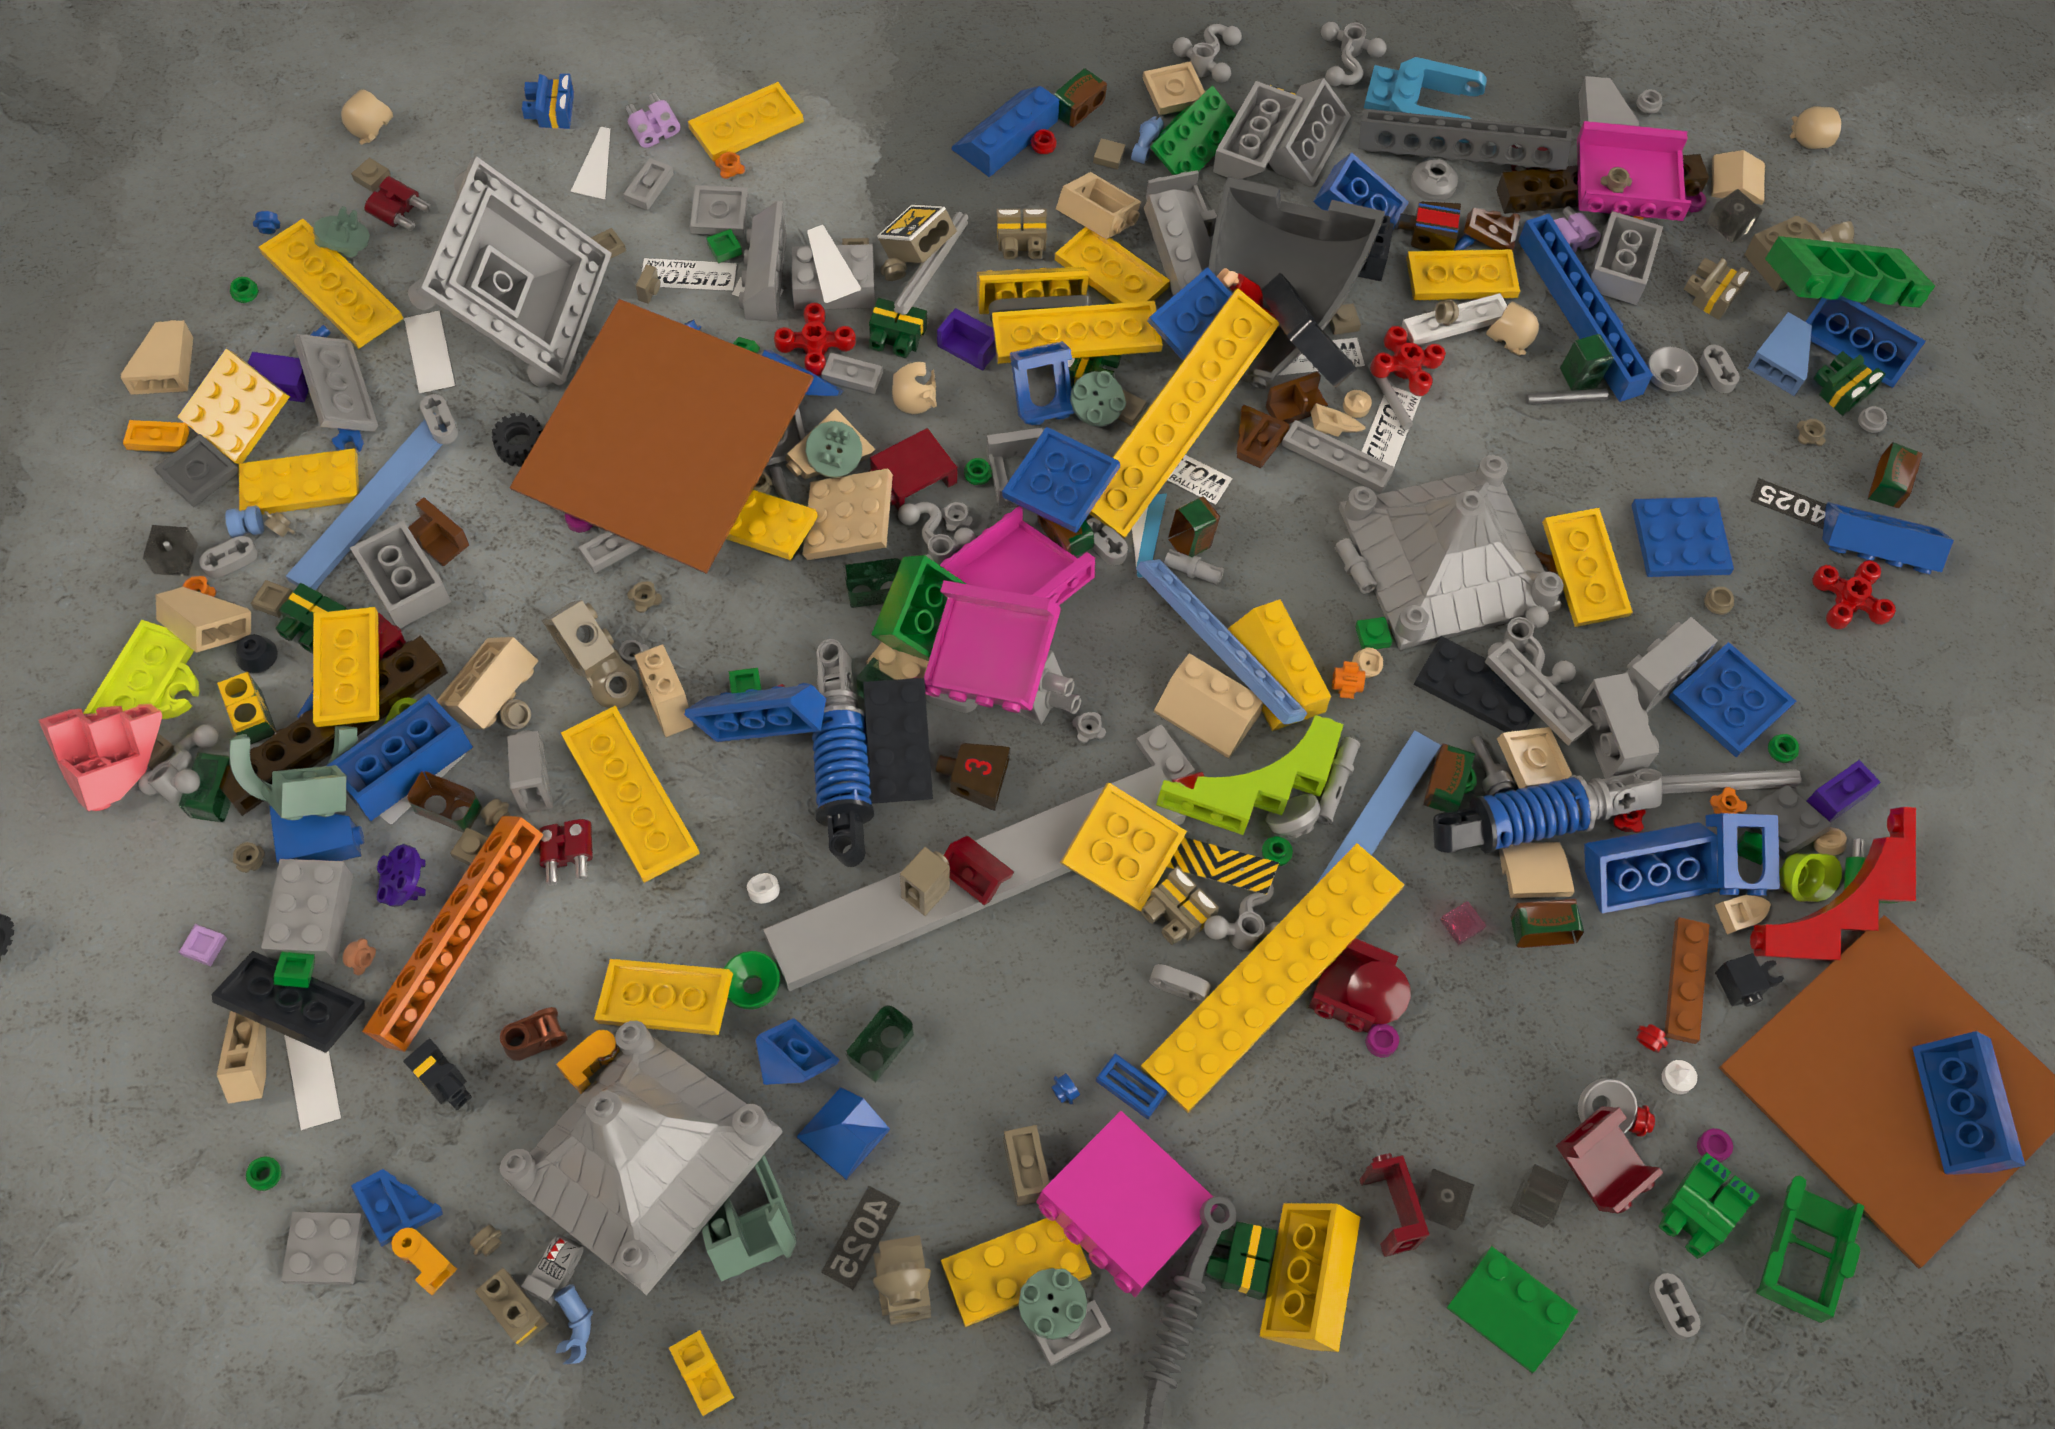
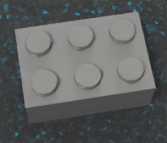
M1614 211L1611 212L1590 273V278L1602 295L1634 305L1638 304L1647 285L1663 226Z
M872 244L836 245L860 285L861 290L829 303H825L811 246L792 247L794 309L804 310L808 304L814 302L821 304L824 309L875 308Z
M404 521L350 547L363 574L393 623L399 628L451 602L444 584Z
M1692 617L1683 624L1679 621L1667 631V637L1663 641L1660 638L1656 639L1647 648L1646 651L1648 653L1644 657L1639 654L1627 665L1628 670L1625 673H1628L1631 683L1636 685L1639 703L1646 712L1651 710L1699 669L1718 641Z
M1628 673L1593 679L1577 707L1593 724L1587 733L1604 778L1647 769L1659 753V743L1649 728L1647 712L1641 708L1636 685L1631 683Z
M279 860L261 950L268 958L278 962L281 952L315 954V964H337L353 881V874L344 861Z

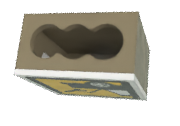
M911 205L877 237L889 259L899 258V260L905 262L924 263L957 230L945 207Z

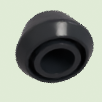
M251 634L243 637L238 642L235 659L241 670L253 674L261 673L275 663L278 651L276 645L270 639Z

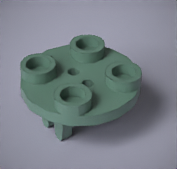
M342 206L338 216L323 217L315 222L313 229L314 242L319 247L341 252L347 257H354L358 254V251L368 246L370 234L368 229L358 222L356 210H352L350 215H348L346 207Z
M1094 371L1084 374L1075 382L1071 390L1070 402L1074 413L1081 421L1091 426L1101 427L1111 424L1120 416L1126 406L1121 385L1107 371Z
M828 421L821 423L811 431L806 441L805 453L807 462L810 467L825 477L839 478L847 476L857 467L862 457L860 437L852 427L843 422ZM829 445V446L831 447V449H830V450H827V449H826V446ZM837 449H841L842 453H838Z
M1051 1268L1038 1271L1028 1278L1021 1288L1018 1306L1021 1319L1031 1332L1041 1338L1056 1340L1069 1336L1079 1328L1086 1316L1087 1299L1084 1288L1068 1270ZM1047 1295H1052L1053 1299L1048 1300ZM1056 1307L1058 1308L1059 1312L1054 1313L1052 1309Z

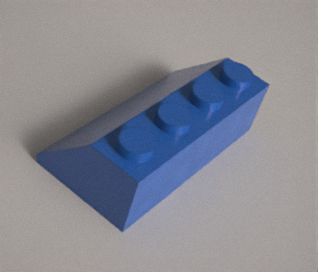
M1041 86L1022 90L952 146V150L990 177L1031 144V139L1038 130H1048L1058 121L1059 99Z
M1842 295L1835 300L1821 298L1806 320V323L1812 326L1810 341L1836 356L1842 351L1852 359L1861 354L1864 358V365L1872 371L1879 368L1886 373L1881 382L1892 388L1926 342L1923 338L1865 305L1847 299Z
M1827 502L1822 540L1827 545H1830V550L1846 554L1847 550L1858 552V557L1867 560H1874L1875 557L1886 559L1885 563L1896 567H1903V564L1913 565L1914 570L1925 574H1931L1932 570L1943 571L1954 540L1939 528Z
M801 683L793 687L775 686L767 690L749 689L741 693L732 694L724 692L720 695L707 696L685 709L684 715L716 742L821 731L826 698L812 684Z
M427 694L327 766L337 765L347 776L346 793L364 815L372 821L408 795L421 771H423L425 777L424 771L436 775L472 749L473 746L461 726L430 694Z
M1700 822L1584 843L1585 873L1601 913L1718 892V889H1707V884H1718L1717 835Z
M1974 1031L1913 1046L1944 1173L1947 1175L1993 1173L2026 1166L1991 1038Z

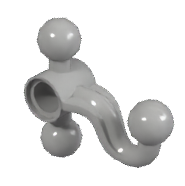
M1327 22L1321 28V36L1325 41L1332 42L1336 39L1342 41V62L1346 68L1353 72L1352 75H1346L1341 67H1330L1326 72L1325 78L1331 86H1339L1341 84L1354 85L1362 79V66L1354 57L1360 55L1363 49L1367 50L1372 58L1382 57L1386 52V43L1381 38L1365 39L1366 28L1360 23H1350L1345 27L1344 31L1340 30L1335 22Z
M1212 24L1204 31L1206 43H1197L1192 48V43L1188 38L1180 37L1175 40L1173 44L1174 53L1181 58L1189 57L1198 77H1206L1212 72V78L1216 82L1223 83L1229 80L1231 68L1226 63H1215L1213 61L1220 50V44L1215 34L1221 35L1224 43L1231 47L1239 44L1242 34L1238 27Z
M920 502L915 505L907 503L899 508L898 518L904 525L911 526L916 524L922 513L930 515L929 520L922 529V538L928 545V554L925 556L939 565L945 559L953 556L954 551L961 549L965 544L976 539L974 531L964 527L955 532L954 539L945 534H933L942 519L940 509L933 503Z
M1533 606L1526 612V618L1516 617L1512 619L1505 631L1503 643L1496 642L1488 649V656L1509 641L1520 653L1525 651L1533 656L1531 664L1542 674L1541 670L1545 661V653L1541 644L1533 637L1534 628H1541L1547 624L1549 620L1548 611L1542 606ZM1513 633H1519V634H1521L1523 637H1522V638L1517 637V636H1515ZM1561 660L1553 666V675L1545 677L1555 687L1560 683H1568L1575 677V666L1567 660Z
M204 724L185 736L173 748L175 751L173 757L157 765L152 771H147L138 780L140 791L147 795L159 793L169 803L176 802L185 794L196 791L200 786V777L194 771V762L189 750L194 745L206 749L214 746L219 739L216 728Z
M1271 883L1267 895L1257 892L1248 895L1242 900L1239 908V918L1235 923H1229L1224 917L1219 915L1209 917L1204 926L1206 935L1214 940H1220L1228 935L1231 944L1240 950L1252 948L1258 938L1264 939L1280 922H1272L1265 926L1262 917L1253 912L1252 907L1270 900L1274 890L1273 883Z

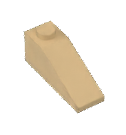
M232 1011L229 1014L217 1071V1078L228 1104L262 1098L266 1079V1026Z

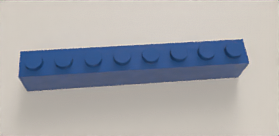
M1550 214L1526 220L1518 240L1519 244L1579 339L1601 334L1612 355L1611 357L1609 355L1600 357L1599 360L1597 358L1598 362L1596 363L1595 361V364L1618 401L1622 402L1643 395L1653 374Z

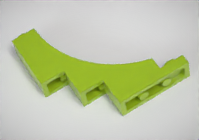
M1315 715L1310 728L1297 746L1278 761L1260 770L1230 777L1198 776L1194 789L1185 787L1178 782L1164 780L1156 806L1244 835L1253 806L1282 816L1292 788L1321 796L1344 724L1335 722L1330 718Z

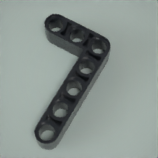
M1279 273L1261 289L1263 298L1287 337L1335 388L1357 370L1351 360L1319 327L1295 288L1282 273Z

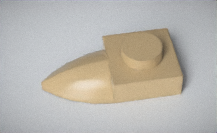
M1315 404L1310 411L1314 429L1324 434L1339 437L1342 432L1352 433L1366 429L1365 426L1351 416L1319 404Z
M1743 895L1715 905L1727 934L1758 924L1767 916L1771 906L1769 901L1755 895Z

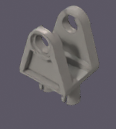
M1049 650L1032 711L1020 709V712L1016 713L1039 725H1042L1053 707L1075 714L1081 704L1080 696L1071 694L1074 689L1073 678H1067L1062 675L1053 651Z

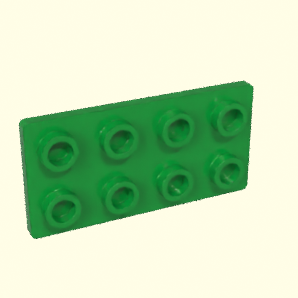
M1211 86L1194 103L1183 109L1160 132L1158 138L1153 141L1151 149L1172 175L1196 170L1199 172L1216 154V150L1236 114L1215 87Z

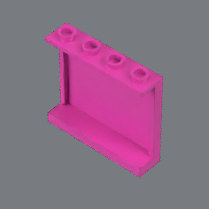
M1584 121L1577 137L1579 211L1608 214L1614 211L1628 216L1683 221L1692 204L1691 200H1685L1682 150L1688 139L1687 131ZM1614 167L1624 168L1632 179V184L1626 186L1623 189V193H1613V191L1609 190L1607 186H1603L1600 182L1601 178L1607 176L1610 169Z
M1021 506L1005 514L1000 521L992 527L985 529L980 536L965 544L961 550L940 564L941 567L968 585L1050 598L1058 606L1095 578V557L1086 552L1081 557L1076 558L1068 551H1065L1058 544L1023 521V508Z
M944 580L940 592L947 596L948 599L924 675L925 694L933 697H939L940 693L947 694L950 699L958 702H966V699L975 700L976 704L992 708L993 704L1002 705V709L1013 713H1019L1020 709L1032 711L1061 608L1050 598Z
M1120 1111L1041 1191L1036 1203L1039 1205L1041 1213L1047 1219L1055 1220L1064 1229V1234L1072 1243L1080 1244L1089 1253L1090 1260L1100 1269L1105 1268L1114 1277L1115 1284L1123 1292H1130L1136 1298L1143 1287L1202 1224L1200 1208L1206 1200L1213 1196L1128 1116ZM1218 1205L1212 1206L1210 1213L1211 1215L1216 1210Z

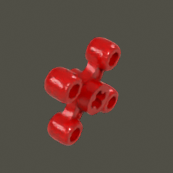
M814 302L808 304L804 309L806 324L802 331L793 332L786 327L780 328L774 334V344L781 353H789L794 348H803L807 354L804 359L805 369L817 376H821L826 365L824 355L828 348L837 347L844 352L850 351L855 347L856 335L849 326H841L836 331H827L823 325L826 319L824 307Z
M1400 326L1390 327L1384 336L1383 343L1388 350L1394 351L1395 355L1391 356L1388 353L1377 354L1370 365L1371 373L1377 378H1385L1391 372H1394L1399 378L1409 379L1408 387L1413 395H1426L1432 386L1433 379L1428 372L1422 371L1421 367L1425 366L1429 369L1439 368L1445 359V349L1439 344H1430L1423 350L1417 344L1407 343V332L1404 328Z
M1869 560L1862 562L1855 570L1854 577L1849 580L1842 579L1837 569L1831 565H1824L1817 569L1812 578L1814 587L1820 591L1829 590L1836 594V604L1826 615V622L1831 628H1845L1851 622L1853 613L1859 609L1866 611L1870 620L1878 625L1886 624L1894 617L1896 607L1892 601L1877 599L1871 595V585L1881 575L1879 564Z

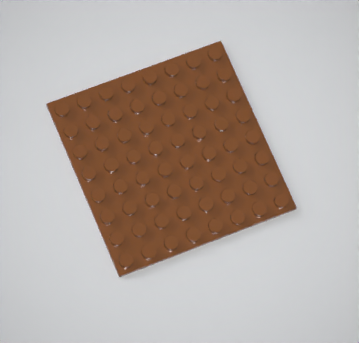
M619 299L516 475L510 489L707 574L814 377Z
M1885 915L1879 919V931H1866L1841 954V960H1834L1719 1067L1854 1205L1857 1203L1864 1205L1863 1214L1918 1269L1922 1268L2020 1167L1993 1173L1950 1175L1944 1173L1912 1047L1974 1031L1991 1038L2024 1161L2026 1162L2055 1132V1074Z

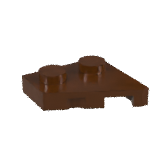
M1473 208L1467 214L1464 233L1486 244L1493 250L1512 249L1513 251L1520 215L1513 213L1510 217H1504L1500 211H1486Z
M1243 404L1241 408L1239 440L1237 443V458L1261 469L1290 429V424Z

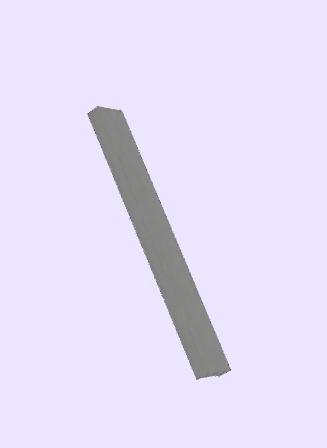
M1159 764L1111 783L1176 825L1184 823L1186 815L1156 806L1163 781L1167 780ZM1104 787L975 840L1014 871L1013 876L1001 883L990 903L986 905L980 903L950 879L949 891L924 916L901 898V872L763 929L766 941L769 944L788 991L790 992L1072 871L1062 865L1060 861Z

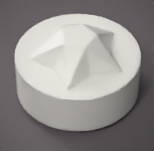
M769 873L758 874L751 878L747 884L749 897L755 903L771 902L780 893L777 878Z
M1675 1060L1664 1068L1662 1082L1670 1092L1680 1095L1686 1094L1696 1085L1697 1073L1688 1062Z

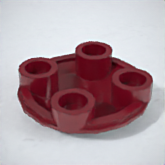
M1371 961L1367 964L1359 965L1351 975L1347 986V1000L1350 1007L1376 1017L1373 1024H1387L1397 1020L1406 1011L1411 999L1410 984L1406 975L1397 966L1385 961Z

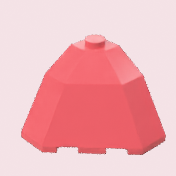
M139 704L123 711L122 706L99 707L96 709L97 713L83 714L82 709H70L39 720L43 733L66 782L78 802L87 811H101L109 808L111 803L121 800L146 773L162 720L161 711L152 704Z

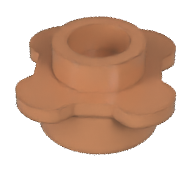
M363 938L351 942L343 952V963L347 967L353 968L354 974L362 975L365 972V968L369 967L372 963L376 949L369 947L367 940Z

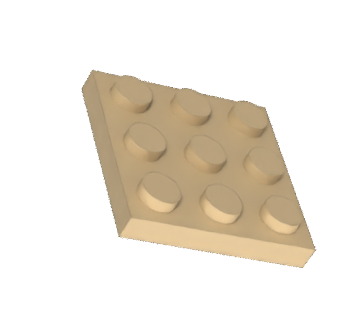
M888 468L810 482L808 507L816 509L818 518L804 538L803 555L807 560L886 548L893 476Z

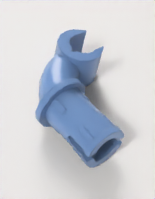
M1154 116L1141 124L1138 143L1134 146L1131 160L1143 164L1148 160L1151 149L1149 146L1152 141L1158 138L1164 127L1163 120L1160 117L1156 120L1157 116Z
M570 1284L554 1295L555 1301L558 1302L569 1320L568 1327L572 1328L570 1340L560 1342L556 1349V1353L566 1352L569 1348L571 1349V1357L563 1364L579 1363L585 1358V1345L590 1335L591 1316L593 1314L592 1308L587 1309L575 1290V1286Z

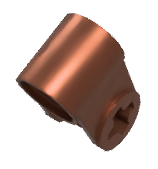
M555 1007L545 1008L531 1016L506 1025L501 1030L500 1042L507 1056L512 1060L520 1061L565 1043L568 1040V1036L560 1028L557 1020V1009ZM547 1025L550 1027V1032L546 1029ZM515 1037L525 1038L519 1046L509 1045Z

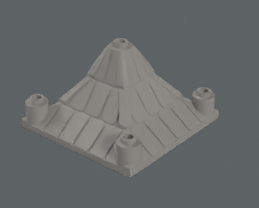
M475 156L470 160L467 169L454 179V188L457 196L453 207L450 210L446 224L443 227L423 277L409 287V299L416 308L421 310H428L438 304L465 323L470 324L486 337L491 338L495 343L511 351L524 362L529 363L527 373L534 385L546 387L551 383H555L559 386L565 383L612 253Z
M1495 455L1484 457L1480 461L1477 471L1418 486H1411L1397 491H1390L1378 494L1377 496L1367 487H1355L1350 491L1347 501L1340 502L1339 511L1359 556L1365 558L1367 562L1366 567L1377 582L1374 592L1399 650L1438 641L1441 636L1450 638L1509 623L1516 617L1526 618V612L1533 606H1542L1548 613L1560 609L1562 603L1559 596L1563 590V581L1557 574L1545 572L1539 558L1536 556L1535 549L1503 484L1508 467L1501 457Z
M629 1021L624 1023L616 1032V1044L621 1050L614 1057V1060L604 1068L595 1081L588 1086L574 1105L557 1121V1124L547 1132L530 1153L524 1149H515L507 1153L501 1161L500 1173L504 1177L503 1180L511 1188L647 1296L783 1131L767 1117L760 1106L746 1104L655 1039L642 1022Z

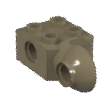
M1794 216L1755 234L1744 255L1773 290L1777 292L1788 287V285L1765 260V257L1778 236L1856 244L1853 241L1855 230L1852 222L1846 221L1841 224H1834L1822 233L1815 224L1808 222L1800 216Z
M583 600L572 601L543 619L542 622L573 670L579 676L586 678L593 698L601 706L609 709L616 705L617 709L628 706L636 698L639 691V679L636 671L622 660L616 649H613L612 644L615 642L606 628L601 630L595 621L598 615L589 602L585 604ZM579 627L585 632V637L582 641H579L576 636ZM616 676L623 683V687L618 693L612 692L609 687L611 679Z
M920 1235L879 1242L880 1252L873 1253L877 1277L872 1281L879 1291L882 1316L889 1315L891 1325L931 1318L928 1290L931 1270L925 1268Z

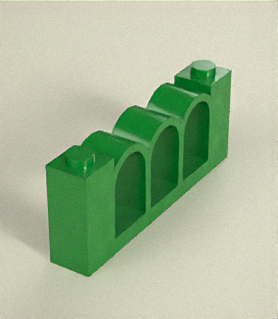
M1778 236L1765 257V260L1798 297L1817 299L1822 297L1835 300L1842 295L1856 302H1866L1871 298L1882 304L1893 305L1897 302L1900 306L1921 308L1935 287L1932 281L1898 248Z

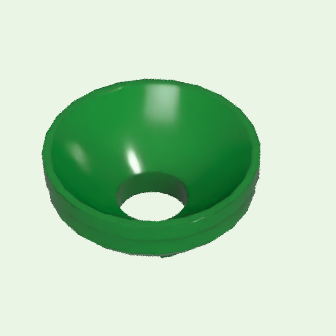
M758 951L742 952L729 960L724 969H729L733 973L727 999L735 1006L749 1010L758 1009L767 1005L776 996L780 985V974L776 963L766 954ZM750 978H759L762 981L761 990L755 994H749L744 990V984Z

